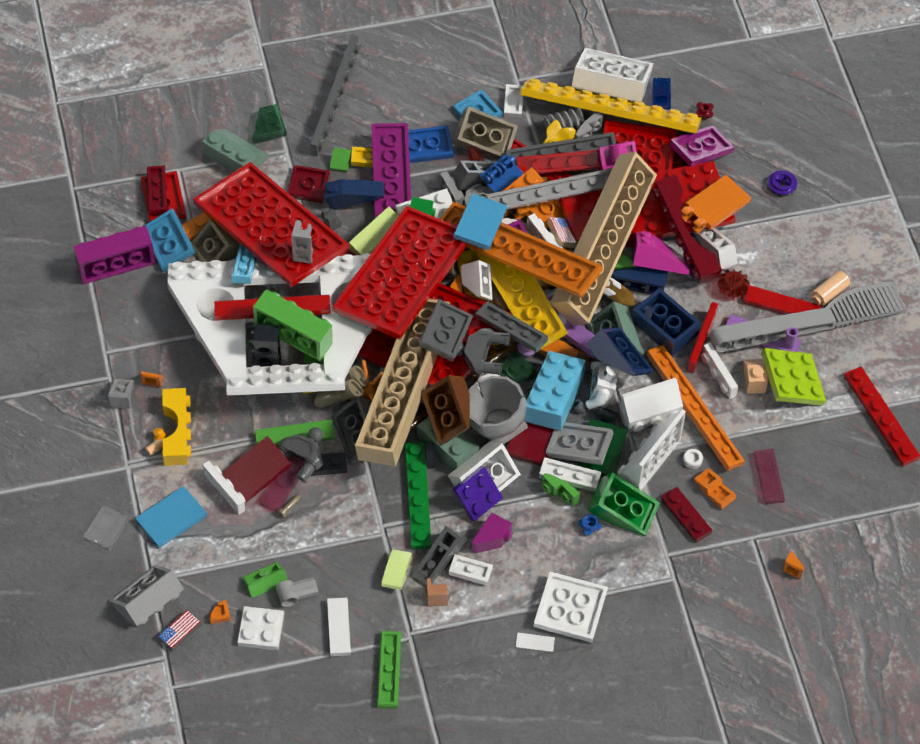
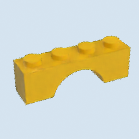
M186 388L162 389L164 416L172 418L178 424L176 431L163 439L164 466L188 465V457H191V445L188 446V440H191V429H187V424H191V412H187V407H191V397L187 395Z

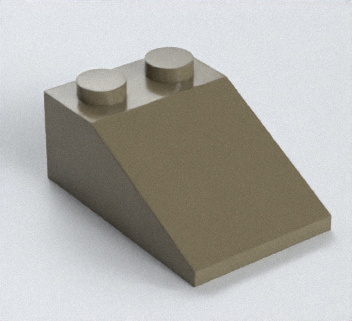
M468 106L462 111L452 144L468 151L502 158L506 154V150L511 149L518 126Z

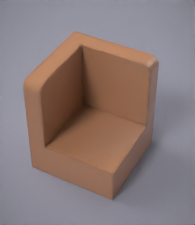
M427 578L428 607L448 606L447 584L431 585V578Z

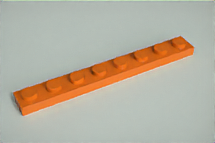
M664 345L648 350L646 356L664 381L673 378L677 379L683 409L724 468L729 471L743 466L745 460Z

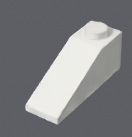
M716 228L712 230L705 229L698 234L693 232L702 247L715 254L722 269H728L732 265L738 264L735 244Z

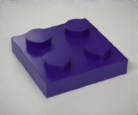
M485 466L477 468L452 489L471 521L479 519L503 499Z

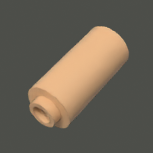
M837 271L811 292L812 302L824 307L850 286L849 277L843 271Z

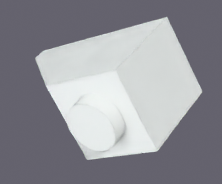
M478 260L462 265V284L477 297L492 301L490 264Z

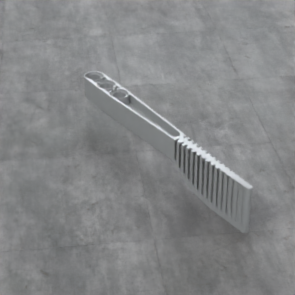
M890 281L848 290L834 298L825 308L714 328L709 333V336L717 352H726L783 340L790 327H795L798 330V336L832 329L835 326L839 327L840 325L844 326V324L849 325V323L854 324V322L859 323V321L863 322L864 320L868 321V319L872 320L873 318L877 319L878 317L895 315L907 310L894 284Z

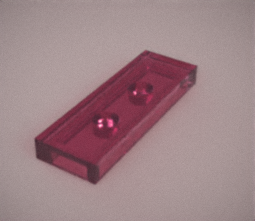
M774 449L754 451L765 505L784 503L785 497Z

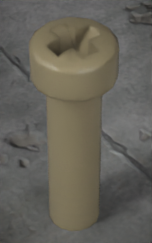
M297 494L283 508L277 511L278 515L285 518L287 512L301 497Z

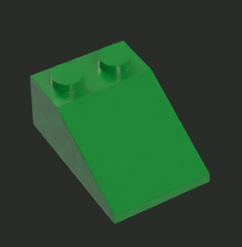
M612 472L601 478L587 511L605 522L646 536L660 502Z

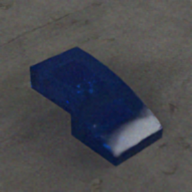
M653 78L652 105L661 106L664 110L669 111L671 109V78Z

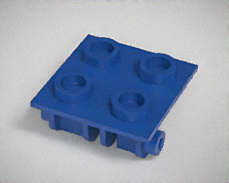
M505 154L480 174L479 177L496 193L505 190L524 173L514 163L516 161L515 157Z

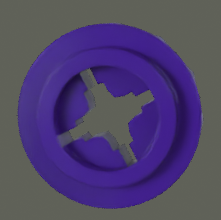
M780 170L770 175L768 186L771 188V192L774 191L777 195H792L793 191L797 188V179L792 173ZM785 180V185L780 187V184Z

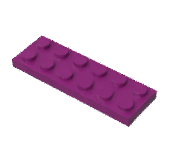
M374 123L371 125L373 181L384 182L385 197L374 201L375 219L388 207L397 214L395 206L411 200L408 123Z

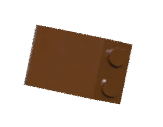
M448 375L421 392L439 446L444 445L470 428V394L464 377Z

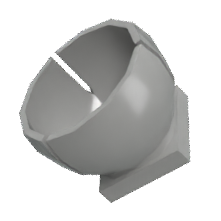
M489 376L478 380V384L475 382L468 390L470 394V425L473 430L486 437L489 442L505 444L528 428L524 421L527 411V400L519 384L510 378Z

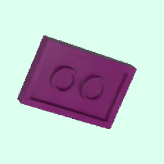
M713 125L700 129L697 133H688L673 138L669 143L690 167L733 153L735 148Z

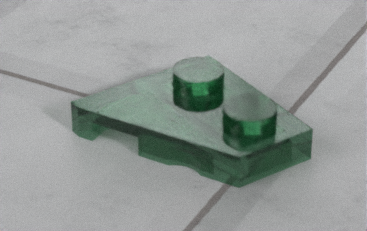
M274 104L259 108L255 132L252 136L253 144L287 136L278 105Z
M519 351L517 353L511 352L502 365L501 376L508 377L516 383L535 379L538 374L532 364Z

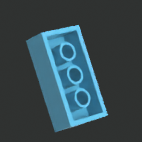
M552 351L548 352L527 399L525 422L559 431L562 430L585 376L584 359Z

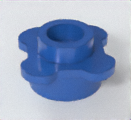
M593 514L586 515L578 521V525L583 528L584 534L588 536L596 530H601L602 527L598 523L597 517Z

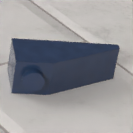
M340 179L325 183V199L333 210L385 198L383 181Z
M635 267L613 271L611 278L628 290L652 294L658 288L665 291L669 271Z

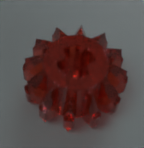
M735 268L732 271L726 269L719 276L717 286L720 294H725V299L727 297H731L732 300L735 297L741 299L748 292L750 282L747 274H742V270L737 272Z

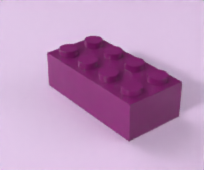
M146 226L135 227L132 230L118 232L114 235L100 237L96 240L82 242L73 246L77 269L83 285L155 265L153 243Z

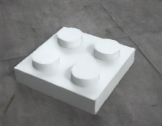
M244 606L238 646L278 651L284 611Z

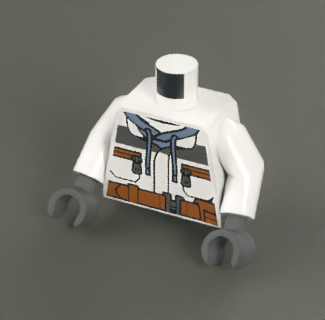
M585 361V374L591 372L588 400L586 403L579 399L575 400L573 404L576 407L573 410L583 414L587 408L589 410L597 407L606 408L616 389L617 368L602 361L592 362L591 364Z

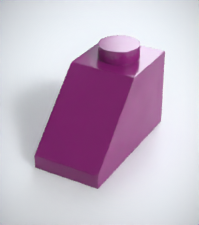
M491 512L472 541L471 552L475 554L502 548L504 543L509 542L513 536L512 523Z

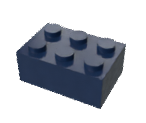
M658 288L636 306L632 314L633 323L659 346L664 345L671 356H674L699 334L701 322L661 288Z

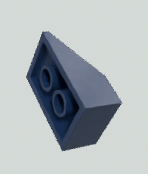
M620 327L601 329L586 344L592 356L631 376L652 374L654 372Z

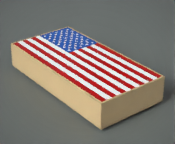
M548 217L546 222L556 243L561 247L575 248L577 241L565 218Z

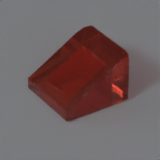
M470 147V161H485L480 152Z

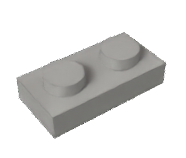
M447 171L440 173V185L442 188H447L453 202L463 205L464 195L461 190L458 191L455 179L450 177Z

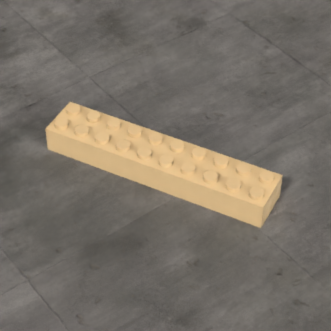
M636 152L619 154L574 251V254L600 264L603 268L602 272L582 298L557 288L550 302L573 326L590 323L657 176Z
M429 299L402 338L396 340L355 444L358 460L396 467L420 404L421 392L426 388L438 356L418 345L438 300Z

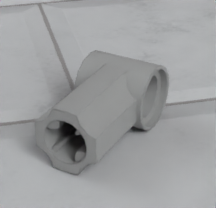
M314 577L296 582L286 580L276 585L278 597L283 607H289L296 604L298 600L319 595Z

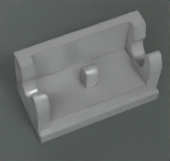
M296 220L292 232L293 261L312 264L311 224L307 225L306 230L300 229L301 221Z

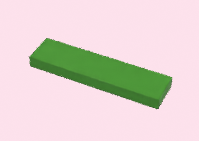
M332 419L255 430L256 443L258 444L266 436L276 446L286 437L300 434L308 438L309 430L314 427L322 430L323 438L321 441L335 439Z
M381 631L377 708L398 709L401 651L400 631Z

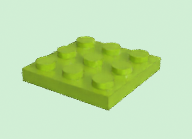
M769 348L762 350L761 355L775 401L821 406L827 402L811 353Z

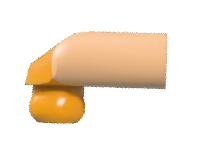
M156 428L153 431L154 442L145 448L149 456L163 448V439L166 438V433L162 428Z

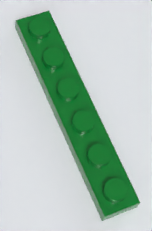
M425 442L405 443L411 549H430L432 545Z

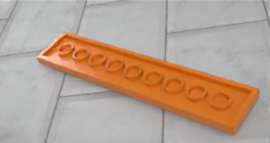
M453 202L440 219L458 226L466 207ZM502 222L489 250L469 243L466 246L473 251L580 298L583 297L603 270L602 266L598 263Z

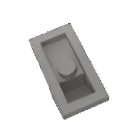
M114 379L109 391V400L112 408H131V393L134 388V380Z

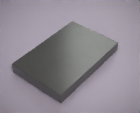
M438 299L418 345L453 362L473 315Z

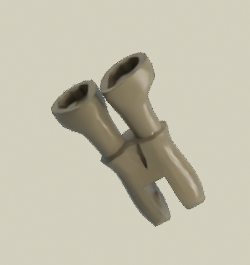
M353 366L349 369V379L345 381V390L317 391L318 395L314 399L315 406L323 408L338 401H346L349 398L362 396L364 394L363 387L367 384L362 368Z

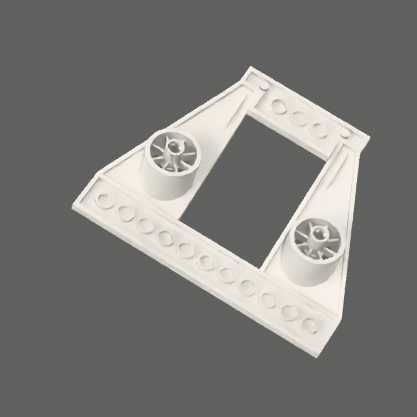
M371 254L337 256L299 282H320L321 295H330L331 314H322V318L328 320L332 325L333 344L324 355V364L246 367L245 319L215 321L214 301L245 300L244 285L287 283L258 259H256L251 284L232 283L236 259L230 261L213 260L211 262L193 261L192 263L174 262L168 264V289L194 330L196 339L202 343L226 382L227 395L345 390V378L366 337L373 331L371 327L332 311L334 303Z

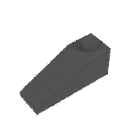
M459 161L452 177L455 179L457 187L462 190H468L476 184L486 186V183L479 175L497 161Z
M445 526L412 576L426 586L427 578H431L432 584L452 562L454 555H458L468 539L455 529Z

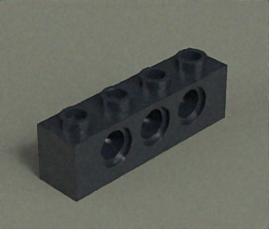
M256 324L255 331H251L250 337L253 366H282L279 326Z

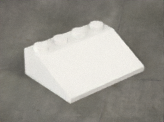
M585 48L575 67L572 87L580 91L589 90L597 95L607 94L615 99L619 97L625 98L632 103L635 101L642 102L654 63Z
M682 409L664 418L659 425L655 424L650 432L651 435L648 438L645 437L639 446V450L631 454L628 464L626 466L622 465L619 469V477L642 490L681 441L686 411Z

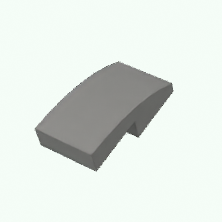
M597 112L589 117L580 126L575 138L592 136V132H596L602 127L603 115Z

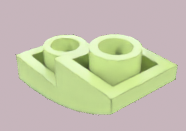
M392 549L382 579V587L402 589L406 579V571L412 559V553Z

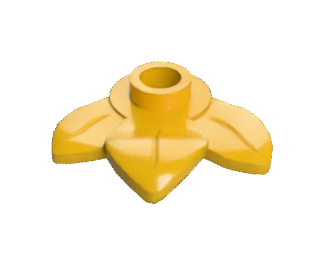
M555 120L547 127V138L543 144L574 139L575 128H561L559 121Z

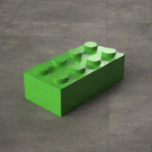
M265 290L253 306L254 326L256 324L278 325L280 340L321 361L333 344L332 325L328 320L318 318L311 311L298 307L293 301L281 298L276 292Z

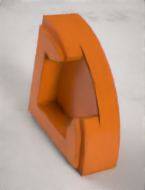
M226 600L220 601L210 613V624L230 621Z

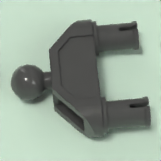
M490 328L480 329L468 337L466 346L461 343L456 356L465 354L466 364L475 375L481 376L484 373L501 375L502 363L485 361L492 343L509 345L510 333L494 332Z
M318 427L309 430L308 438L298 434L282 439L277 445V448L285 457L290 456L305 463L295 475L304 483L307 482L315 470L320 469L323 465L321 452L316 445V442L321 441L323 438V432Z

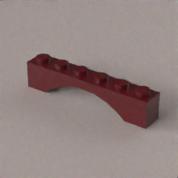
M675 174L656 181L653 195L661 204L660 209L662 214L666 215L668 219L669 229L674 231L676 235V243L684 252L683 257L685 262L689 263L691 267L692 277L697 279L699 284L720 277L722 268L715 254L698 244L686 229L681 215L683 188Z

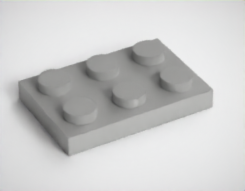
M565 422L561 431L554 429L546 455L547 457L602 465L614 434L613 430Z

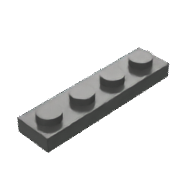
M488 301L476 312L477 319L501 333H510V338L536 353L548 341V335Z

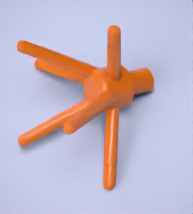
M362 360L363 372L367 381L366 386L363 387L364 394L362 396L371 398L373 401L377 391L376 385L380 383L383 372L373 382L369 383L366 361Z

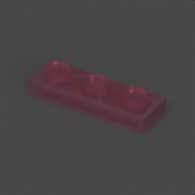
M293 457L288 459L292 466L273 481L260 501L261 506L277 513L299 482L295 475L305 463Z

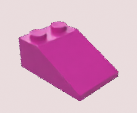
M636 232L632 250L633 265L689 275L688 263L685 262L684 257L650 232Z

